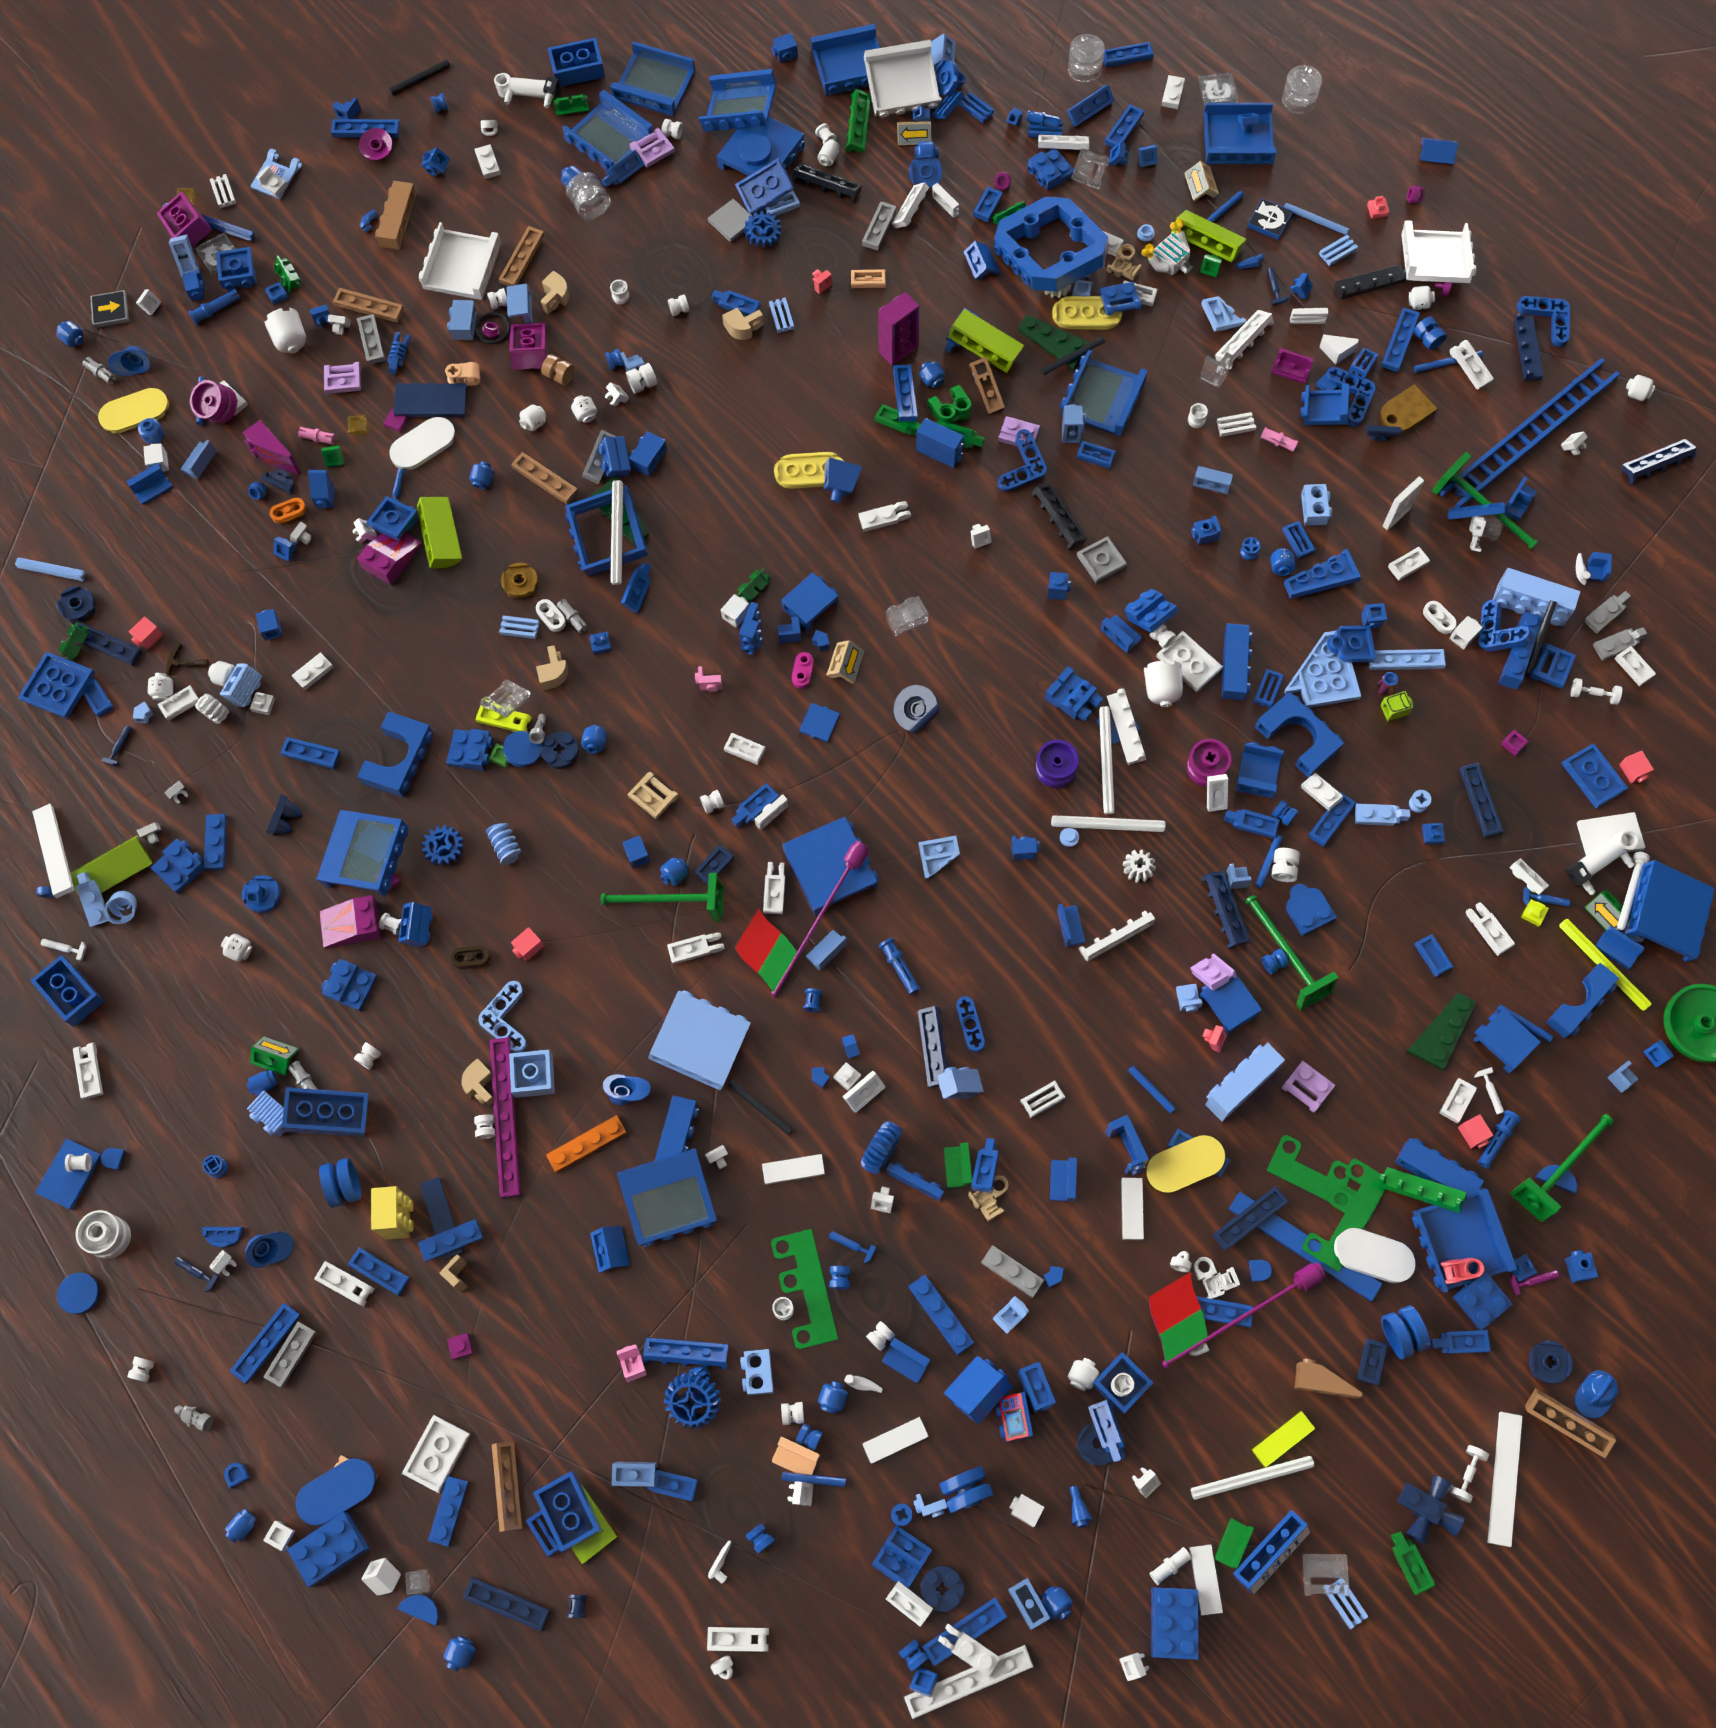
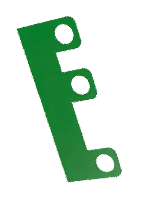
M1287 1135L1281 1138L1267 1168L1268 1172L1328 1202L1336 1187H1341L1352 1195H1356L1357 1191L1347 1187L1350 1179L1348 1176L1344 1179H1338L1334 1175L1336 1167L1342 1166L1347 1169L1348 1165L1340 1161H1334L1328 1175L1325 1176L1295 1161L1301 1148V1143L1298 1140ZM1292 1141L1296 1146L1295 1151L1290 1154L1286 1153L1283 1150L1284 1142ZM1337 1193L1334 1199L1338 1205L1343 1206L1347 1203L1348 1199L1344 1193ZM1375 1209L1373 1210L1371 1216L1369 1217L1368 1222H1370V1220H1371V1218H1372V1216H1373V1214H1374Z
M1352 1159L1345 1170L1346 1176L1361 1185L1356 1195H1352L1341 1187H1336L1329 1198V1203L1345 1213L1331 1239L1328 1242L1315 1233H1310L1302 1245L1305 1252L1337 1272L1341 1269L1342 1264L1334 1251L1336 1238L1343 1231L1350 1228L1363 1230L1385 1189L1380 1188L1381 1174L1357 1159ZM1353 1165H1360L1363 1168L1364 1173L1361 1177L1352 1175L1351 1167ZM1337 1193H1344L1347 1196L1348 1201L1345 1205L1340 1206L1335 1202L1334 1198ZM1309 1240H1319L1321 1249L1317 1252L1311 1251L1308 1247Z
M812 1229L772 1239L771 1246L775 1258L780 1259L795 1255L798 1268L780 1273L779 1280L784 1293L803 1289L811 1324L793 1329L792 1335L795 1347L802 1349L837 1340L838 1336ZM781 1240L786 1241L789 1245L788 1251L784 1254L778 1253L776 1250V1244ZM787 1275H794L797 1279V1284L793 1288H788L784 1284V1278ZM801 1330H806L810 1334V1340L805 1344L797 1340V1334Z

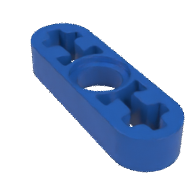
M961 997L957 1001L956 1010L965 1042L969 1051L978 1053L983 1050L985 1040L975 1005L970 997ZM963 1002H966L967 1005L970 1004L968 1006L969 1015L965 1016V1009L960 1008ZM973 1020L976 1023V1027L971 1030L967 1029L965 1022ZM974 1033L976 1040L981 1042L976 1048L975 1045H971L973 1042L972 1034Z

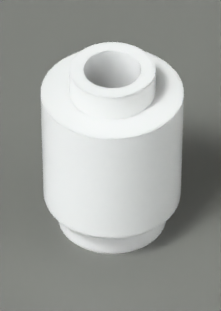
M828 140L824 143L817 156L821 165L831 166L839 153V144L833 140Z

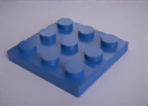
M46 652L18 699L68 719L95 672L90 668Z

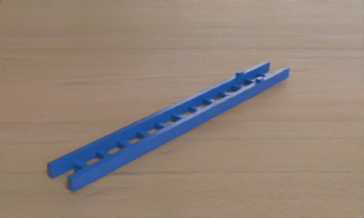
M1601 358L1463 471L1460 476L1463 479L1467 478L1476 486L1475 489L1480 493L1613 383L1620 373L1616 371L1603 381L1594 373L1605 361ZM1588 377L1599 385L1593 391L1582 383ZM1575 387H1578L1587 395L1581 401L1570 393ZM1563 397L1575 405L1569 411L1558 403ZM1551 407L1562 415L1557 421H1554L1545 413ZM1539 417L1550 425L1545 431H1542L1533 423ZM1527 427L1538 435L1533 441L1528 440L1521 433ZM1515 437L1525 445L1519 452L1509 444ZM1503 447L1513 455L1507 462L1497 454ZM1490 457L1501 466L1495 472L1484 464ZM1477 468H1480L1488 476L1482 483L1471 474ZM1451 481L1439 493L1443 497L1454 488V493L1462 498L1456 503L1454 508L1463 507L1473 498L1455 481Z

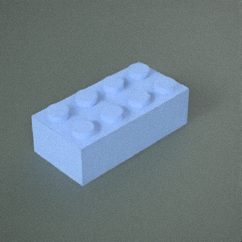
M1507 568L1497 585L1493 600L1500 604L1502 608L1514 610L1518 614L1528 612L1540 617H1544L1549 601H1556L1557 604L1550 623L1555 626L1564 627L1576 608L1580 591Z
M1269 1043L1263 1047L1259 1045L1252 1052V1055L1249 1057L1250 1060L1245 1058L1238 1065V1068L1235 1070L1236 1073L1231 1071L1224 1078L1221 1087L1217 1084L1209 1092L1210 1094L1207 1096L1208 1101L1205 1105L1222 1122L1264 1084L1285 1061Z

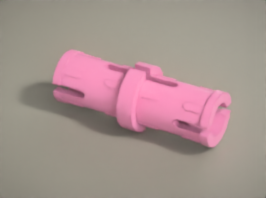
M302 426L299 428L302 430L298 431L299 438L313 440L314 443L335 444L333 442L336 441L335 434L322 432L320 429L313 430Z
M1265 427L1260 437L1275 443L1277 447L1279 445L1292 452L1298 443L1297 440L1284 436V433L1280 432L1279 434Z

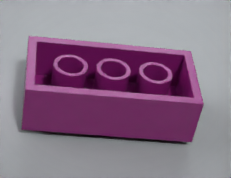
M906 292L896 296L891 303L882 306L878 311L879 353L892 366L919 347V305Z

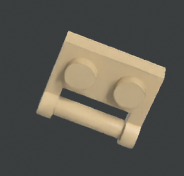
M648 772L628 793L630 799L655 819L671 803L675 802L679 796L677 792L671 791L657 780L652 772ZM651 783L655 788H657L667 797L665 799H662L659 795H657L654 791L647 787V785Z

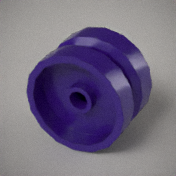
M1052 740L1045 743L1037 755L1036 774L1038 779L1044 785L1051 788H1062L1069 785L1074 780L1079 763L1076 749L1070 743L1063 740Z

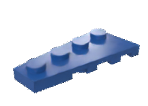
M1345 549L1341 554L1328 558L1326 562L1318 563L1312 569L1302 571L1285 580L1284 586L1290 599L1358 582L1361 576L1348 549Z

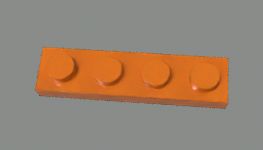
M616 1115L546 1154L555 1173H558L627 1133Z

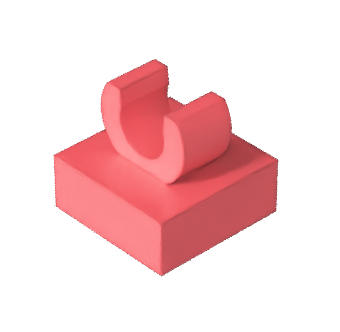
M1383 196L1368 201L1367 206L1371 219L1387 217L1389 215V208Z
M817 269L812 273L815 291L818 294L832 285V274L828 270L821 273Z
M1216 1025L1214 1031L1205 1029L1203 1033L1204 1040L1209 1042L1212 1050L1220 1052L1227 1036L1224 1028Z

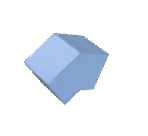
M143 702L134 708L133 719L136 723H148L149 718L154 714L149 706Z

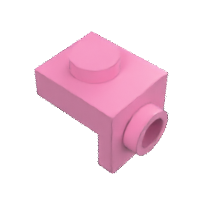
M702 666L698 667V673H695V682L699 684L700 691L715 692L722 690L721 675L704 676Z
M636 1344L626 1346L617 1351L627 1382L647 1375L642 1356Z

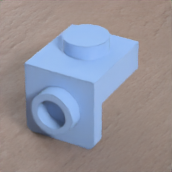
M1014 1296L993 1317V1320L1008 1334L1028 1314L1029 1310L1022 1301Z
M916 1495L917 1500L913 1502L917 1514L922 1513L923 1517L931 1514L932 1518L945 1514L944 1509L947 1508L945 1499L924 1506L921 1495Z

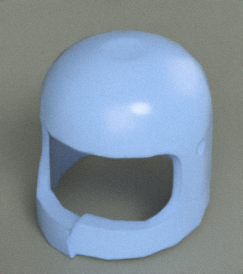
M127 891L114 893L105 905L104 917L113 924H123L130 921L137 909V899ZM129 904L127 907L129 909L132 905V913L123 916L120 910L125 909L122 906ZM108 906L114 915L121 917V920H115L109 915Z

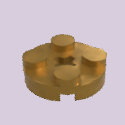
M514 563L508 567L505 573L503 572L501 584L509 597L525 598L535 594L538 586V576L536 571L529 567L528 564ZM520 577L522 578V580H524L520 584L515 583V581H518V578Z

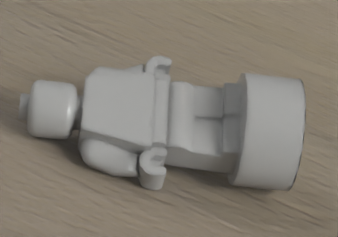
M539 714L535 728L530 731L529 740L534 744H541L544 741L545 732L542 730L546 720L544 714Z
M178 1405L175 1407V1413L180 1415L181 1420L187 1423V1426L193 1424L203 1432H207L211 1428L214 1418L206 1413H198L195 1410V1406L189 1407L185 1405L182 1407Z

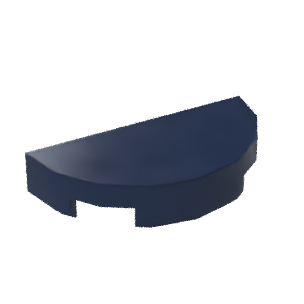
M1367 425L1366 428L1367 435L1374 441H1387L1388 437L1394 435L1397 437L1402 433L1401 427Z
M276 469V471L269 473L265 472L260 477L262 481L292 495L294 482L286 471Z

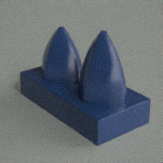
M281 794L266 833L273 835L274 833L285 834L291 832L290 824L281 816H302L301 810L294 803L288 801L287 796Z

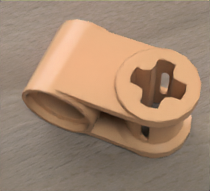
M475 362L449 364L445 369L448 383H466V385L470 386L480 383V367Z

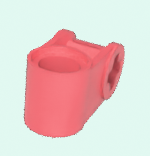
M1469 1257L1440 1262L1444 1268L1446 1276L1444 1281L1446 1284L1477 1278L1484 1272L1483 1263L1475 1258ZM1471 1262L1477 1264V1271L1474 1273L1468 1271V1265Z

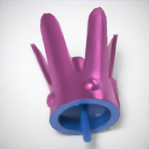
M1387 672L1377 682V685L1383 682L1378 693L1381 695L1389 688V696H1391L1394 687L1396 688L1398 676L1393 672Z

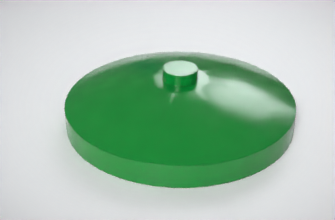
M1694 984L1681 989L1669 1000L1664 1012V1027L1670 1042L1680 1053L1698 1062L1716 1063V986L1709 984Z

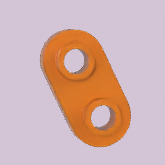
M293 498L273 506L270 509V517L275 523H285L302 516L306 512V505L302 499Z

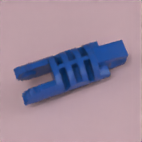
M400 332L395 333L387 363L390 364V374L396 375L399 366H403L411 335L406 334L404 343L399 342Z

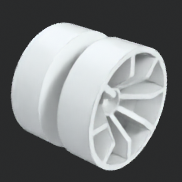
M102 1210L93 1211L84 1216L76 1229V1241L80 1248L103 1259H111L121 1255L127 1249L131 1239L129 1225L123 1219Z

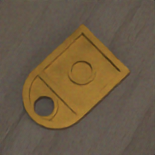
M1414 384L1385 403L1379 418L1382 426L1401 427L1402 433H1405L1435 414L1438 408ZM1392 418L1396 423L1391 424L1387 419Z

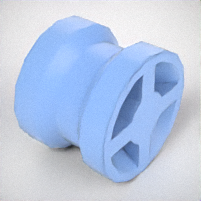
M1425 790L1416 791L1409 800L1410 809L1416 813L1424 812L1431 803L1430 794Z

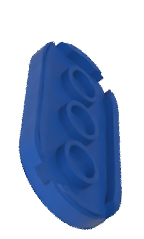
M349 1459L306 1484L300 1490L296 1499V1510L299 1517L310 1525H321L368 1498L372 1494L376 1483V1472L373 1466L362 1459Z

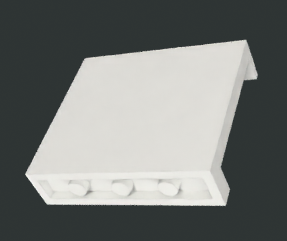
M931 40L865 51L864 61L875 116L887 117L892 113L900 115L910 110L913 112V110L920 106L935 109L941 104L942 98L939 97L931 55Z
M1405 221L1401 236L1407 280L1471 282L1472 276L1476 274V265H1474L1475 255L1472 253L1473 242H1470L1471 231L1468 229V223H1465L1463 232L1413 230L1412 221Z
M439 222L438 228L434 231L433 242L429 245L428 256L424 259L423 270L419 273V281H421L423 289L482 300L501 246L499 234L492 232L490 238L455 232L445 230L443 224Z

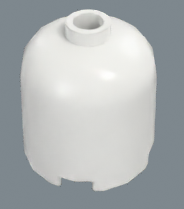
M281 308L267 315L268 320L264 323L277 350L283 353L298 352L305 345L306 334L297 310L289 308L290 311H283Z
M1165 661L1150 663L1148 668H1144L1147 695L1153 703L1160 704L1161 707H1170L1172 703L1181 698L1183 682L1182 665L1180 662L1172 661L1173 664H1165Z

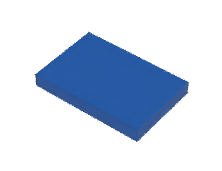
M779 158L735 184L750 215H753L754 212L757 213L794 190L791 180Z
M1594 743L1561 763L1596 809L1629 789Z
M66 1139L35 1193L72 1210L100 1162L101 1154ZM85 1153H89L91 1155L92 1165L90 1171H66L65 1159L68 1154L83 1156Z

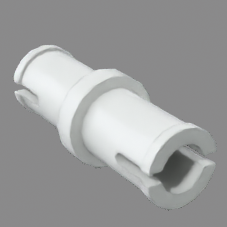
M1182 1547L1172 1557L1165 1558L1163 1560L1164 1563L1149 1574L1153 1581L1159 1585L1171 1574L1175 1575L1178 1572L1177 1569L1192 1558L1189 1552Z

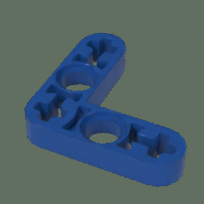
M1533 296L1521 297L1516 306L1518 312L1526 315L1551 317V342L1556 347L1565 346L1570 337L1569 303L1563 299ZM1539 304H1544V305H1546V306H1547V309H1546V310L1541 309V308L1539 307ZM1561 320L1565 325L1559 326L1556 321ZM1560 332H1562L1561 339L1563 340H1560V338L1558 337Z
M1329 368L1326 372V379L1330 383L1338 385L1337 388L1342 390V384H1346V380L1354 382L1355 385L1350 386V393L1354 394L1355 397L1349 409L1348 425L1353 427L1360 425L1375 392V384L1368 379H1363L1340 368ZM1362 400L1365 406L1357 405L1356 401ZM1355 411L1359 412L1356 417V420L1353 419Z
M1027 429L1019 430L1015 436L1016 445L1026 465L1000 476L997 485L1002 492H1009L1041 479L1046 473V464L1031 432ZM1021 435H1023L1024 437L1027 436V439H1026L1027 446H1026V447H1025V441H1024L1023 439L1020 440ZM1033 450L1036 456L1029 458L1026 455V451ZM1036 465L1038 468H1042L1040 473L1038 471H1034ZM1024 472L1027 475V479L1019 480L1017 474ZM1012 478H1014V480L1011 481L1008 486H1006V484L1002 485L1004 479L1006 482L1012 480Z
M1489 600L1483 605L1479 645L1485 651L1490 652L1523 646L1532 641L1533 633L1526 626L1500 630L1502 607L1495 600ZM1490 622H1494L1492 628L1486 629ZM1510 635L1509 640L1507 642L1502 643V639L1505 636Z

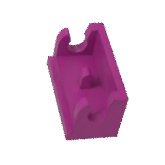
M1280 348L1271 373L1305 384L1314 359Z

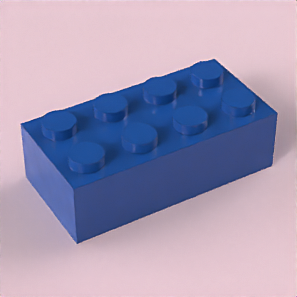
M286 1087L281 1131L364 1137L369 1093Z

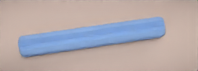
M17 558L15 562L17 568L79 581H83L86 576L83 570L24 558Z

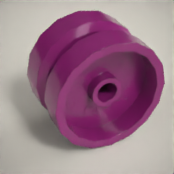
M203 380L193 388L190 395V406L197 417L217 424H224L230 421L236 412L237 397L235 392L228 386L211 380Z
M1215 739L1199 741L1194 745L1186 765L1187 774L1197 785L1207 787V777L1227 775L1232 761L1231 752L1221 741Z

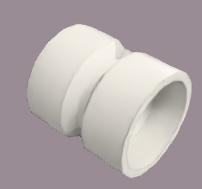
M649 363L640 366L639 370L632 369L626 372L628 382L634 394L643 391L644 387L651 388L658 384Z
M1290 848L1276 849L1274 854V863L1276 864L1272 868V878L1281 882L1296 881L1298 875V868L1296 866L1299 865L1300 852Z

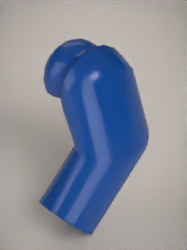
M374 209L361 219L360 228L364 232L371 230L372 226L369 223L379 217Z

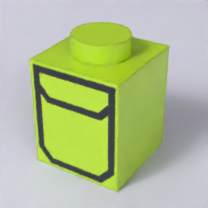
M1406 691L1385 697L1380 706L1387 721L1409 715L1413 708V702L1407 696Z

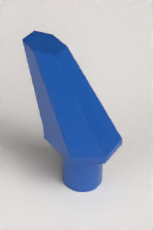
M1259 254L1256 257H1250L1237 263L1236 268L1258 267L1259 263L1264 260V256Z

